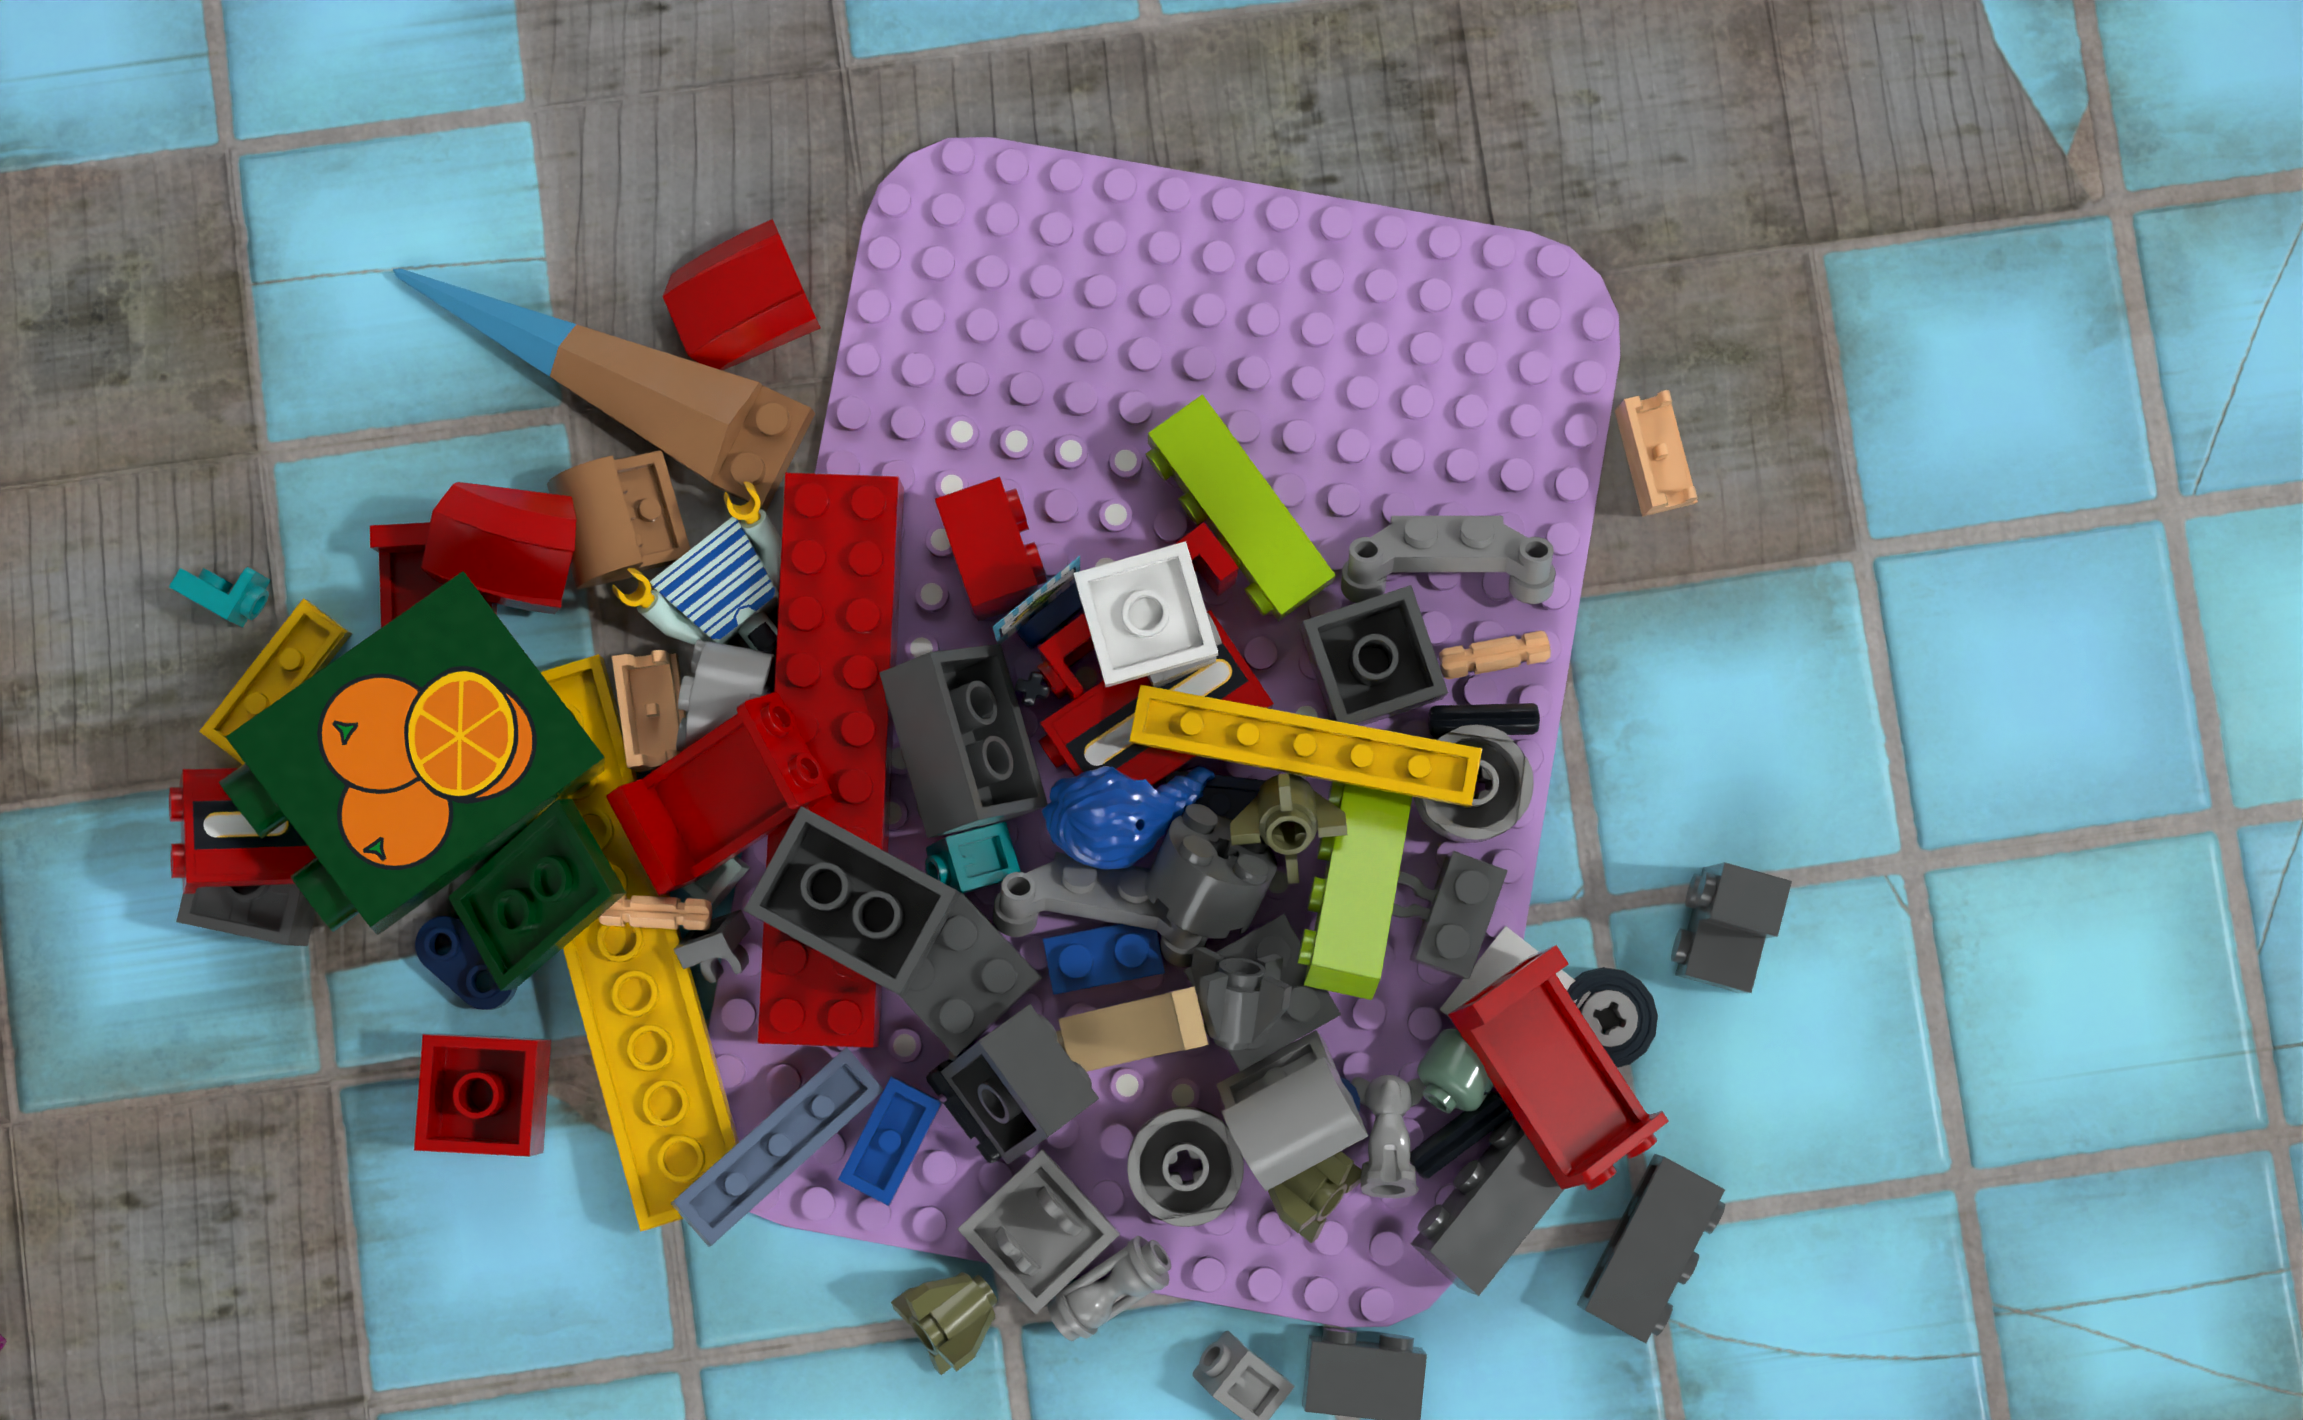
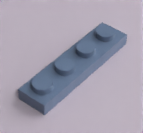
M846 1047L674 1199L671 1205L707 1246H712L884 1089Z

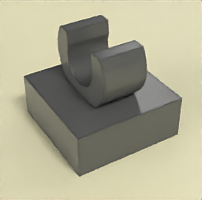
M740 909L712 919L710 928L705 931L690 930L673 950L683 969L701 963L700 967L703 976L708 982L713 983L724 973L718 958L727 960L735 975L742 973L749 964L748 953L739 943L751 928Z

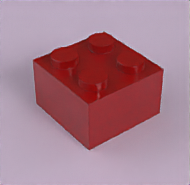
M1000 476L935 498L966 592L978 622L1015 609L1039 589L1038 585L1048 582L1035 541L1026 545L1023 544L1020 533L1029 530L1017 489L1014 488L1005 492Z
M423 1034L414 1151L526 1157L542 1154L544 1151L551 1039Z

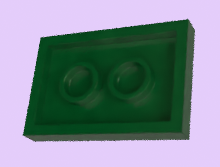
M557 799L448 898L500 991L513 990L520 986L624 896L626 891L573 800Z

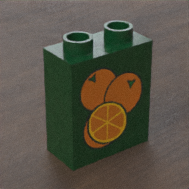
M462 571L227 735L226 739L245 764L219 781V784L261 839L288 820L303 838L316 858L290 877L332 932L360 913L369 927L379 935L520 833L557 799L568 798L604 772L605 757L471 580Z

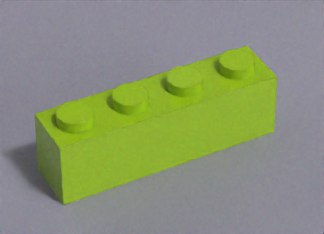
M1203 394L1148 433V445L1151 448L1150 451L1145 453L1148 461L1164 481L1172 476L1184 493V495L1178 498L1181 506L1197 526L1205 521L1214 533L1217 540L1249 581L1250 585L1244 588L1253 605L1263 616L1271 611L1279 622L1333 583L1336 576Z
M1331 782L1328 801L1345 812L1348 835L1321 837L1317 859L1327 861L1324 879L1314 877L1307 907V911L1317 913L1314 931L1304 929L1297 963L1307 965L1304 986L1368 1000L1373 999L1382 975L1413 796Z

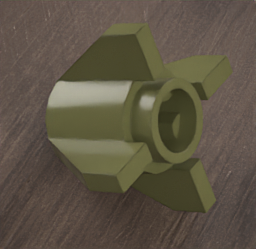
M1290 773L1278 774L1267 779L1260 786L1257 796L1230 823L1232 845L1261 843V836L1264 842L1274 851L1285 855L1288 884L1299 883L1297 853H1300L1314 840L1317 830L1319 838L1348 835L1345 812L1315 792L1307 780Z
M1340 1151L1269 1189L1268 1193L1279 1218L1310 1243H1313L1318 1239L1327 1220L1326 1217L1336 1208L1344 1194L1350 1192L1361 1183L1362 1169Z
M961 1272L955 1277L926 1282L918 1287L910 1288L891 1301L893 1309L908 1324H911L920 1341L929 1350L928 1354L935 1370L942 1375L950 1368L957 1372L975 1358L992 1321L995 1320V1312L992 1306L997 1303V1298L991 1287L980 1275L971 1278L968 1274Z

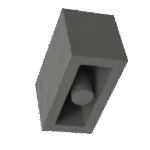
M1331 1327L1323 1328L1322 1337L1309 1335L1302 1406L1305 1412L1374 1420L1421 1419L1427 1354L1422 1348L1413 1347L1414 1338L1396 1334H1380L1379 1343L1357 1341V1331Z

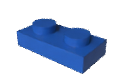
M1117 924L1043 939L1053 995L1165 974L1157 930Z
M891 1076L838 1180L887 1206L891 1205L943 1102Z

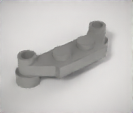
M1391 516L1388 527L1372 537H1361L1351 543L1349 559L1342 568L1341 591L1347 599L1358 603L1384 594L1387 575L1392 572H1506L1510 575L1509 591L1512 596L1523 603L1538 604L1549 599L1553 593L1556 576L1555 568L1552 565L1554 549L1552 544L1544 538H1528L1508 527L1503 522V516Z
M1055 852L1054 861L1027 873L1013 872L1008 874L1003 879L1001 892L994 901L993 923L1001 933L1011 937H1021L1031 933L1037 925L1039 912L1045 910L1157 930L1161 934L1160 950L1162 956L1169 963L1179 967L1192 966L1194 949L1201 946L1205 948L1207 937L1188 932L1167 919L1165 916L1169 908L1158 897L1153 905L1145 890V880L1150 868L1131 865L1128 868L1099 869L1079 863L1065 853Z

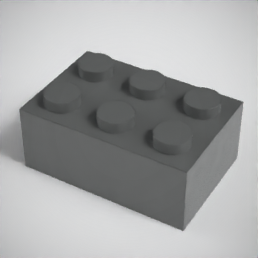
M1001 644L929 652L879 672L885 691L886 703L891 712L901 746V755L907 767L917 801L918 814L923 822L927 838L1002 823L1045 808L1048 805Z
M801 806L745 906L744 911L900 996H905L961 893Z

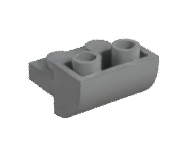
M1317 1030L1216 1084L1225 1106V1110L1221 1112L1243 1158L1265 1191L1368 1137L1354 1100L1342 1083L1328 1047Z

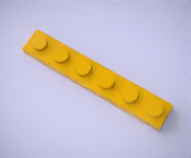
M1140 685L1129 740L1133 744L1466 807L1472 806L1482 748L1146 685Z

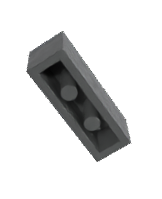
M1510 1116L1492 1131L1489 1137L1491 1145L1478 1161L1473 1160L1461 1169L1453 1182L1455 1187L1453 1192L1442 1205L1438 1204L1432 1207L1422 1217L1417 1227L1419 1234L1410 1243L1458 1288L1477 1296L1483 1292L1564 1191L1560 1188L1514 1116Z
M1654 1154L1576 1305L1644 1343H1647L1651 1333L1658 1336L1665 1328L1673 1310V1305L1668 1303L1673 1290L1678 1282L1683 1285L1686 1284L1697 1266L1699 1254L1694 1252L1703 1232L1711 1234L1724 1213L1725 1203L1721 1202L1720 1199L1725 1189L1664 1156Z

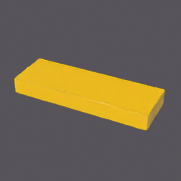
M303 598L199 732L244 765L245 762L226 739V736L325 668L352 633L310 601Z

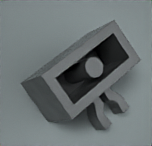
M1452 851L1446 854L1434 890L1425 887L1417 877L1400 871L1398 884L1410 887L1416 897L1429 902L1428 908L1417 904L1401 907L1394 903L1392 916L1398 918L1414 916L1423 920L1409 960L1460 979H1470L1508 870Z

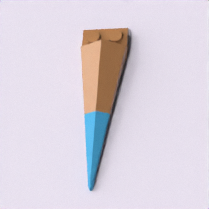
M401 268L393 269L396 277L557 381L659 450H662V452L718 489L749 502L751 495L747 491L744 482L752 483L761 501L760 508L767 511L785 472L816 414L811 407L771 390L760 382Z

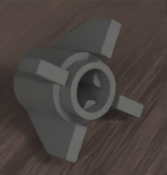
M1202 946L1194 949L1191 972L1198 992V1003L1204 1018L1205 1032L1214 1038L1216 1045L1229 1050L1246 1049L1249 1044L1260 1041L1287 1011L1292 986L1279 981L1284 957L1274 953L1256 959L1255 962L1243 958L1224 959L1223 955Z

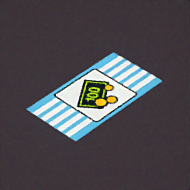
M1080 556L992 627L997 644L1003 643L1033 616L1075 583L1073 573L1080 571Z

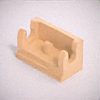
M1663 390L1657 393V396L1641 400L1640 396L1626 398L1615 410L1642 517L1693 505L1698 502L1669 390Z
M653 650L651 655L634 656L631 654L612 656L627 768L636 772L655 770L681 752L677 751L676 742L682 718H686L685 710L678 709L681 688L678 655L676 653L669 654L665 650Z

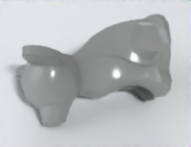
M1382 1075L1371 1082L1359 1077L1354 1078L1351 1084L1357 1089L1360 1104L1368 1107L1375 1115L1368 1143L1369 1161L1362 1165L1360 1178L1362 1193L1373 1197L1392 1199L1416 1195L1419 1187L1416 1186L1415 1166L1410 1164V1137L1403 1116L1412 1106L1419 1104L1423 1097L1422 1093L1425 1085L1420 1078L1406 1082L1396 1075Z

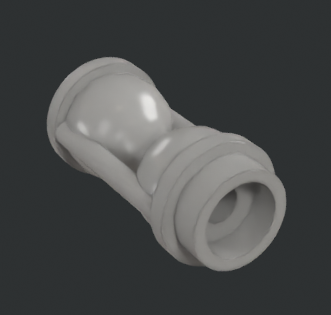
M1136 1236L1127 1243L1125 1248L1070 1285L1067 1284L1048 1303L1049 1315L1058 1331L1068 1340L1074 1341L1079 1337L1087 1339L1094 1335L1100 1326L1149 1293L1166 1287L1169 1284L1168 1271L1171 1269V1261L1166 1251L1157 1241L1151 1240L1148 1242L1145 1238ZM1110 1272V1274L1105 1279L1098 1280L1099 1278ZM1121 1295H1126V1296H1124L1123 1298H1121L1120 1300H1118L1117 1302L1114 1303V1301H1115L1119 1296H1121Z

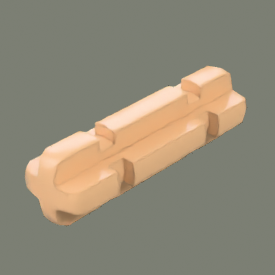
M1536 631L1523 634L1521 639H1516L1514 635L1471 643L1468 649H1464L1463 645L1444 648L1439 654V660L1444 678L1454 679L1467 676L1468 671H1474L1476 675L1519 667L1522 661H1526L1527 665L1545 662L1550 658L1551 649L1546 632Z
M632 895L631 900H629L627 896H622L600 915L598 919L599 923L606 926H625L626 922H629L630 926L678 929L679 925H683L684 929L705 931L710 928L712 905L706 899L686 898L685 902H681V899L675 897Z

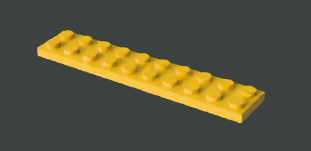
M598 654L540 672L605 757L604 772L566 799H572L625 889L626 894L624 896H627V899L631 900L632 895L670 897L669 893L659 896L606 798V795L617 787L636 781L637 776L634 770L627 768L621 720L603 657ZM597 918L563 948L641 1232L684 1219L671 1205V1202L739 1143L691 969L690 967L683 969L673 950L682 940L680 929L630 926L629 922H626L625 926H606L599 923Z

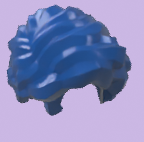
M1103 766L1095 770L1083 772L1073 778H1061L1056 781L1049 795L1051 802L1041 812L1046 820V828L1052 842L1077 862L1099 869L1128 868L1154 848L1158 839L1165 835L1172 821L1181 816L1188 805L1194 804L1197 799L1201 798L1206 783L1211 782L1216 777L1212 771L1198 766L1186 776H1175L1167 784L1160 785L1155 790L1146 779H1132L1114 767Z

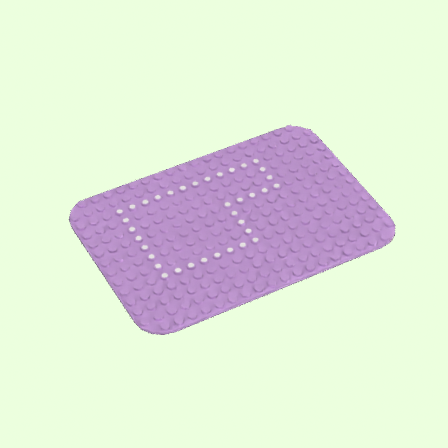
M993 137L946 138L909 154L878 185L862 225L815 474L899 476L904 487L896 666L929 652L997 644L992 627L1011 612L1008 611L978 622L966 592L935 498L1000 476L1005 492L1014 488L1017 489L1029 530L1021 532L1020 535L1024 545L1035 541L1047 581L1052 579L1079 556L1080 571L1174 545L1198 526L1190 519L1181 506L1178 498L1184 495V493L1172 476L1164 481L1148 461L1145 453L1151 450L1148 445V433L1202 394L1336 575L1332 584L1278 622L1271 611L1263 616L1253 605L1244 590L1250 583L1240 569H1238L1236 584L1219 597H1217L1198 571L1195 572L1206 612L1211 610L1273 701L1272 709L1330 720L1299 629L1304 620L1355 604V602L1347 599L1341 591L1342 568L1349 559V547L1354 540L1361 537H1372L1388 527L1391 516H1503V522L1508 527L1528 538L1540 537L1552 544L1554 549L1552 565L1555 568L1556 576L1553 593L1546 601L1538 604H1528L1514 598L1509 591L1510 575L1506 572H1392L1387 575L1385 593L1409 585L1412 586L1440 670L1439 654L1444 648L1463 645L1464 649H1468L1471 643L1514 635L1516 639H1521L1523 634L1536 631L1546 632L1551 649L1550 658L1545 662L1527 665L1526 661H1522L1519 667L1476 675L1474 671H1468L1467 676L1446 679L1443 676L1448 694L1442 700L1364 726L1437 740L1440 737L1430 735L1428 726V713L1433 706L1534 703L1538 706L1540 714L1538 732L1533 735H1508L1527 757L1532 767L1534 780L1530 804L1517 823L1506 832L1483 842H1456L1439 835L1423 822L1415 805L1414 797H1412L1400 871L1417 877L1425 887L1431 890L1435 888L1446 854L1452 851L1508 870L1476 963L1505 926L1524 940L1620 361L1619 314L1601 275L1571 247L1530 231ZM1046 583L1038 585V588H1041ZM1082 609L1081 611H1079L1066 623H1071L1073 620H1075L1077 617L1083 614L1084 610ZM1016 632L1001 643L1013 687L1019 678L1028 681L1029 674L1032 671L1040 672L1037 666L1043 662L1038 649L1041 644L1030 650ZM1095 649L1069 668L1082 685L1084 693L1104 680ZM1042 679L1041 685H1044V686H1047V687H1048V685H1047V684L1045 683V681ZM1050 689L1047 699L1036 698L1034 706H1025L1021 704L1023 693L1015 691L1047 803L1049 804L1051 802L1049 795L1054 783L1061 778H1073L1074 775L1066 763L1056 769L1039 744L1038 740L1046 736L1040 722L1073 700L1068 694L1059 700ZM894 725L888 853L926 873L927 846L945 837L971 830L927 838L923 822L918 814L917 801L907 767L901 755V746ZM1202 756L1195 757L1176 770L1190 772L1196 767L1201 766L1212 771L1214 775L1267 780L1278 774H1287L1286 772ZM1298 775L1307 780L1315 792L1328 800L1332 781ZM1165 778L1152 787L1157 790L1160 785L1165 784ZM1476 781L1474 795L1485 790L1484 783ZM1044 808L1005 821L1020 871L1023 873L1054 861L1055 852L1065 853L1051 840V836L1046 828V820L1041 812ZM1318 830L1309 846L1300 853H1297L1299 883L1288 884L1285 855L1274 851L1269 846L1276 858L1277 870L1250 927L1242 934H1240V929L1230 930L1227 938L1214 939L1207 937L1205 948L1217 952L1283 914L1287 917L1300 942L1304 929L1314 931L1317 913L1307 911L1314 877L1324 879L1327 861L1317 859L1321 837H1318ZM1167 832L1158 839L1154 848L1136 861L1133 866L1151 868ZM768 835L742 851L741 860L750 868L736 884L731 912L741 909L751 928L739 943L748 953L749 964L742 973L735 975L730 963L722 958L721 965L724 973L717 981L708 1028L739 1142L846 1048L839 1046L758 1044L764 921L745 912L744 908L766 870ZM1002 883L963 893L994 925V901L1001 892ZM1397 883L1394 903L1401 907L1417 904L1428 908L1429 902L1427 900L1416 897L1410 887ZM1044 910L1039 912L1037 925L1031 933L1021 937H1011L1001 933L1039 973L1042 979L965 1051L1029 1004L1032 1005L1037 1014L1047 1018L1054 1029L1059 1031L1061 1030L1058 1020L1060 1018L1190 988L1192 986L1183 970L1189 967L1175 966L1166 961L1162 956L1165 974L1053 995L1043 939L1117 925L1118 923ZM1391 917L1381 980L1372 1000L1328 991L1341 1015L1315 1030L1318 1031L1325 1041L1339 1076L1349 1080L1350 1083L1356 1077L1371 1082L1382 1075H1396L1406 1082L1420 1078L1417 1072L1418 1065L1439 1034L1446 1029H1457L1450 1017L1443 1013L1440 1008L1463 979L1409 960L1423 922L1419 917ZM1157 931L1158 939H1159V945H1160L1161 934ZM882 986L879 1047L847 1048L883 1089H885L890 1077L893 1076L943 1102L891 1205L887 1206L838 1180L883 1093L882 1091L749 1212L785 1227L988 1263L957 1229L1043 1149L1120 1232V1235L1074 1279H1079L1125 1248L1127 1243L1134 1237L1141 1236L1148 1242L1151 1240L1157 1241L1166 1251L1171 1261V1269L1168 1271L1169 1284L1163 1289L1154 1290L1151 1293L1344 1328L1389 1327L1429 1309L1452 1284L1443 1273L1410 1243L1419 1234L1417 1227L1422 1217L1432 1207L1438 1204L1442 1205L1455 1189L1453 1182L1461 1169L1473 1160L1478 1161L1490 1146L1489 1137L1492 1131L1432 1177L1424 1179L1415 1171L1416 1186L1419 1187V1190L1414 1196L1396 1199L1373 1197L1363 1194L1361 1183L1358 1184L1350 1192L1344 1194L1336 1208L1326 1217L1327 1220L1318 1239L1313 1243H1310L1279 1218L1268 1191H1265L1244 1158L1243 1181L1235 1199L1224 1212L1214 1220L1202 1225L1191 1227L1173 1226L1152 1216L1136 1200L1130 1187L1127 1172L1129 1150L1135 1135L1142 1125L1154 1115L1170 1108H1199L1212 1113L1226 1124L1221 1112L1225 1110V1106L1216 1084L1240 1071L1237 1069L1227 1049L1216 1045L1214 1038L1206 1034L1208 1041L1206 1046L1088 1071L1087 1073L1092 1082V1089L1099 1097L1097 1101L1007 1165L1003 1158L989 1163L976 1148L980 1144L976 1137L970 1140L943 1104L947 1101L943 1094L937 1096L926 1080L929 1072L943 1061L948 1059L954 1061L959 1056H954L898 994ZM1494 1086L1490 1092H1495L1496 1094H1498V1091ZM1423 1096L1419 1104L1412 1106L1403 1116L1410 1137V1152L1464 1111L1454 1108L1451 1113H1445L1433 1106ZM1360 1104L1359 1115L1368 1137L1342 1150V1152L1362 1169L1363 1163L1369 1161L1368 1143L1375 1115L1368 1107ZM1188 1150L1177 1152V1162L1168 1164V1169L1170 1172H1179L1182 1181H1189L1193 1179V1169L1201 1167L1202 1161L1201 1159H1191ZM1108 1272L1098 1280L1105 1279L1110 1274V1272Z

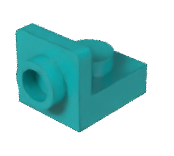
M246 567L234 585L205 568L202 569L198 577L180 568L170 583L169 588L243 628L248 619L253 620L263 610L269 596L266 588L270 583V579Z
M1006 822L948 836L926 847V874L960 893L1002 883L1008 874L1021 872Z

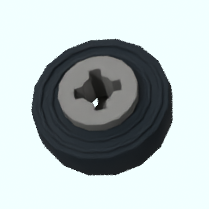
M1602 967L1582 972L1574 979L1575 982L1567 990L1573 1001L1577 999L1575 1003L1577 1006L1582 996L1588 991L1591 992L1580 1006V1012L1615 1066L1619 1068L1630 1065L1646 1053L1656 1036L1658 1014L1653 996L1641 980L1624 970Z

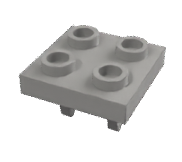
M1043 1149L957 1229L1035 1315L1120 1235V1232Z

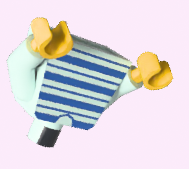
M745 481V487L751 495L749 502L745 505L733 504L728 493H724L723 498L726 507L732 515L729 520L650 582L639 570L628 568L627 570L639 582L638 588L633 593L623 594L614 584L612 590L624 604L637 606L638 612L666 636L695 645L697 640L715 641L716 643L730 645L741 636L751 649L764 651L769 654L777 647L778 628L767 615L779 606L782 539L767 513L760 509L761 501L756 488L752 483ZM650 583L656 590H651Z

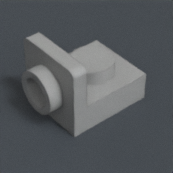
M1225 1331L1217 1342L1212 1343L1206 1348L1200 1358L1199 1365L1193 1371V1377L1212 1397L1243 1420H1269L1295 1387L1286 1377L1249 1350L1229 1331Z

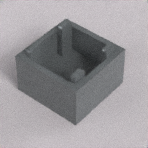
M296 884L200 887L196 889L195 894L182 895L176 922L283 945L308 946L316 911Z

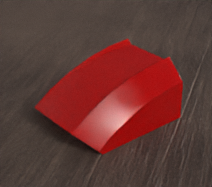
M773 219L717 245L671 274L662 296L687 355L700 364L722 371L821 329Z
M456 482L452 484L432 511L421 568L434 581L443 585L464 571L487 601L528 611L556 614L561 609L572 554L575 551L577 519L572 496Z

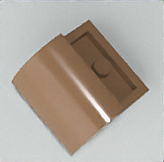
M662 450L614 460L613 455L592 460L555 475L547 483L550 494L572 496L577 522L575 551L572 554L570 568L577 590L631 578L632 574L627 570L628 568L645 571L671 565L690 550Z

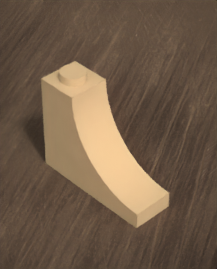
M1195 986L1060 1018L1058 1020L1061 1030L1056 1031L1057 1041L1072 1061L1080 1064L1086 1072L1208 1045Z

